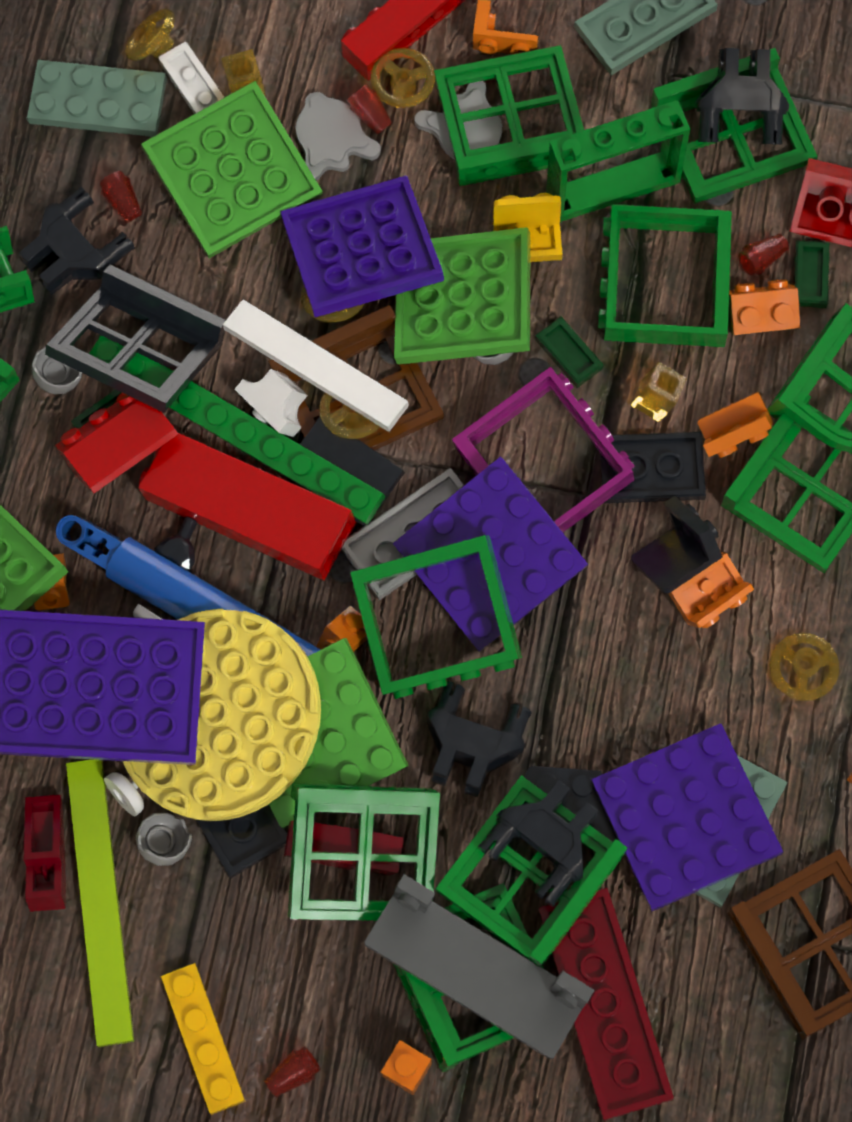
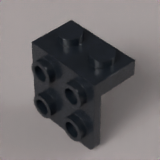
M676 496L664 503L673 528L634 553L631 557L634 566L663 593L672 592L723 558L716 542V538L719 535L713 524L709 520H701L691 504L685 505Z

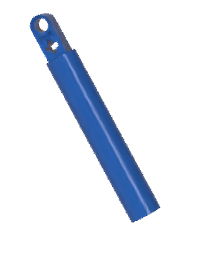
M74 515L63 517L56 526V536L62 544L106 569V578L177 620L193 613L213 609L247 611L268 619L131 537L123 541L91 521ZM79 523L82 528V534L79 539L73 541L70 537V530L73 525ZM101 543L106 544V547L109 549L107 555L103 554V551L99 549ZM268 619L288 633L303 649L307 657L321 650Z

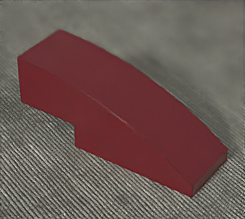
M61 794L25 797V899L30 912L66 909L65 841Z
M294 820L289 822L284 856L290 858L292 857ZM314 823L312 851L357 853L359 829ZM373 832L371 853L401 854L404 838ZM311 860L313 863L346 870L356 869L357 861ZM371 861L370 872L386 876L397 874L400 862Z

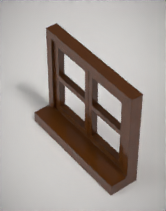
M388 305L311 342L349 364L348 358L386 341L394 356L396 315L391 305ZM274 360L268 361L270 369L286 374L295 384L303 379ZM418 363L398 364L401 371L377 381L386 387L405 378L420 408L401 416L389 432L362 416L369 432L357 437V439L374 451L444 418V413ZM336 400L310 412L305 401H303L297 412L298 422L302 426L300 432L303 438L306 437L316 423L315 419L346 405Z
M840 849L748 901L738 903L731 907L728 912L729 917L802 1040L852 1012V981L831 948V945L852 934V919L823 934L799 894L833 875L852 907V868ZM792 897L816 939L789 955L782 957L758 916ZM824 950L848 993L814 1011L790 969Z

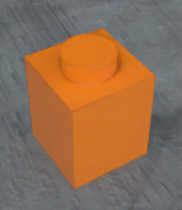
M399 1040L384 1065L381 1075L414 1095L429 1070L432 1060Z

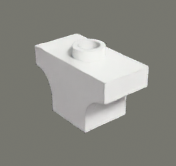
M270 369L260 381L253 383L242 379L234 389L254 408L252 414L262 423L270 424L278 433L294 437L302 426L298 422L297 412L300 404L308 395L286 374Z

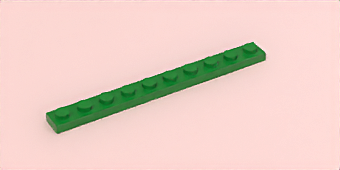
M100 335L89 354L109 364L124 346ZM138 353L123 369V371L158 388L174 372ZM192 381L169 407V409L308 491L351 509L354 518L366 525L369 524L385 498L382 492L283 434L278 433L276 430Z

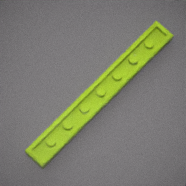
M91 759L66 763L96 1045L97 1047L130 1043L134 1042L103 760Z

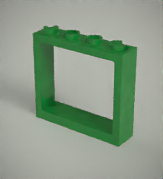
M678 100L550 141L546 193L561 197L560 222L680 183L690 127ZM662 141L659 153L567 182V173L569 171ZM572 155L574 162L564 165L565 157ZM668 169L672 176L664 178L661 170ZM567 201L570 209L564 211L565 202Z
M612 204L610 217H604L603 236L609 237V246L602 247L601 267H607V278L601 277L600 298H606V308H599L598 328L604 329V341L725 347L728 336L732 211ZM620 228L715 233L712 327L616 322Z
M483 535L350 572L382 695L392 693L394 699L414 694L412 687L426 684L427 690L448 685L446 678L459 675L461 681L480 677V669L493 666L495 672L514 668V660L522 658L490 536ZM479 553L505 651L393 681L367 584Z

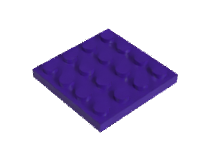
M407 175L280 211L315 318L444 281L443 270Z
M501 456L393 542V545L401 555L407 557L483 535L490 536L513 625L588 566L585 559ZM479 553L415 571L479 652L501 636Z
M721 723L591 780L618 841L628 847L625 852L626 859L651 912L783 854L781 845Z

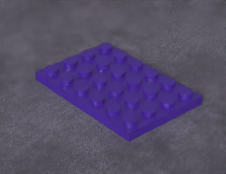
M0 610V754L196 765L205 622Z

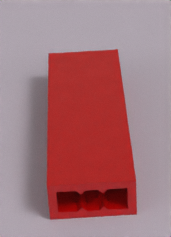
M180 433L155 451L156 457L150 468L146 467L143 470L139 479L138 488L145 500L182 517H190L204 527L323 581L356 523L351 509Z

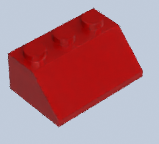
M812 158L808 159L789 232L852 247V168Z
M121 393L117 397L115 404L107 409L102 408L94 412L89 417V422L79 429L73 428L64 433L60 438L61 441L55 447L76 478L90 491L96 493L178 435L176 429L161 411Z

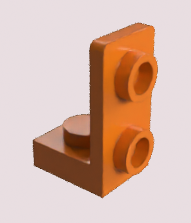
M478 0L473 30V50H480L485 54H495L498 52L512 55L538 50L537 35L496 31V14L491 13V1Z

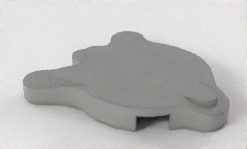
M483 81L469 83L463 94H456L461 113L492 107L486 100V85ZM427 110L417 112L414 118L415 126L420 130L433 134L447 155L455 159L443 112L438 113ZM499 115L463 122L470 150L500 143L502 122Z
M313 92L306 97L305 107L297 119L296 136L300 148L305 153V163L316 181L327 170L347 171L349 169L348 158L351 155L367 160H375L380 156V144L365 135L362 131L360 120L351 106L341 100L329 98L320 92Z

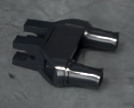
M739 48L719 49L718 75L695 101V108L697 112H700L698 142H719V115L723 113V110L760 111V114H764L761 144L783 145V115H787V112H789V103L770 78L771 50H750L749 75L738 76Z
M81 186L61 203H51L46 207L40 236L19 252L20 256L24 259L22 260L23 264L31 272L35 271L52 257L56 260L39 275L43 281V286L51 295L71 280L102 279L103 271L109 265L113 266L135 249L132 241L129 238L126 239L127 236L124 232L119 233L116 238L102 249H95L72 224L73 218L94 204L91 196L87 192L85 193V189Z
M447 681L448 685L443 686L436 707L429 710L426 715L429 731L439 752V757L433 770L432 782L445 786L454 762L468 766L471 770L466 781L464 793L478 798L486 774L507 764L523 752L525 743L522 736L532 713L523 706L520 717L517 719L520 705L511 704L503 729L500 731L457 717L455 714L465 693V688L457 684L451 696L454 682Z
M560 780L557 781L541 802L500 810L496 815V826L484 841L478 845L479 850L486 854L492 845L495 844L488 853V857L493 861H497L499 855L514 837H520L551 861L554 870L542 885L536 889L535 894L543 899L549 890L553 889L545 901L552 907L571 882L576 883L583 878L581 835L595 819L598 812L596 808L586 802L569 824L555 814V811L563 803L570 791V788Z

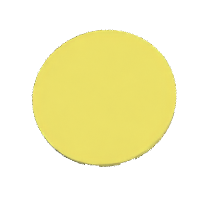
M205 610L179 619L180 621L205 622L196 765L123 761L139 789L161 807L191 819L221 821L242 817L263 808L278 798L296 780L307 764L317 740L321 718V697L318 681L308 657L299 644L282 628L266 618L247 611Z

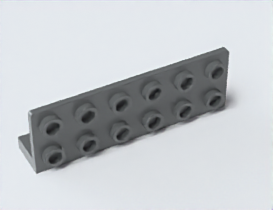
M404 874L396 886L392 898L366 938L364 945L548 1059H553L582 1008L588 1003L594 989L564 971L558 977L549 973L433 902L435 892Z

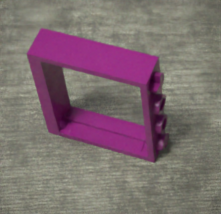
M549 367L455 436L452 441L456 450L477 476L489 465L474 446L551 390L617 474L554 521L560 530L565 532L610 497L633 482L634 474L632 469L635 466L625 451L618 453L611 443L614 441V438L603 424L599 427L591 418L594 413L583 398L577 401L570 392L573 386L568 378H565L562 373L557 375L552 367Z

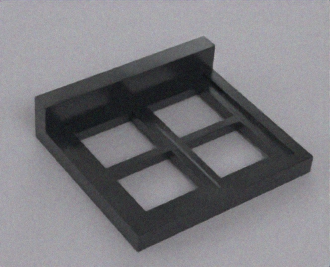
M109 265L103 271L101 287L46 344L45 355L165 413L222 346L225 333L223 324L226 320L117 267ZM111 305L146 323L130 339L95 321ZM88 329L124 346L109 364L73 346ZM158 329H161L195 347L179 363L144 345ZM137 353L174 371L160 388L123 371L124 367Z

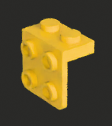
M540 193L534 197L519 198L515 195H508L493 202V231L528 227L530 232V262L562 260L560 231L561 197L553 196L550 193Z

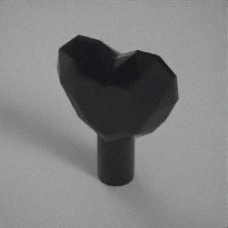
M185 517L177 535L169 536L162 540L154 548V551L183 569L190 571L195 563V551L190 538L198 522L190 517Z

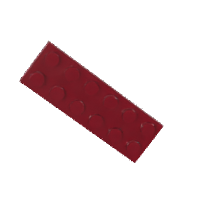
M608 888L598 890L555 948L552 957L558 976L564 971L594 989L588 1003L582 1008L573 1025L602 1119L606 1121L672 1101L674 1096ZM559 902L555 903L553 907L547 905L538 909L542 924L545 923Z

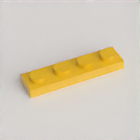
M193 963L161 976L209 1113L213 1115L245 1102L196 964Z

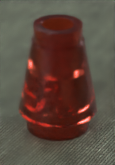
M366 84L347 99L351 106L349 109L374 130L376 134H379L393 123L375 88L371 90Z
M117 171L108 175L100 182L101 194L118 214L123 217L126 223L137 219L142 214L129 176H125L122 171Z
M778 233L743 246L742 251L738 254L739 264L748 275H761L789 250L788 242L782 234Z
M304 1046L299 1050L293 1049L264 1081L270 1092L277 1098L281 1094H285L316 1079L315 1074L321 1071V1068L312 1053Z

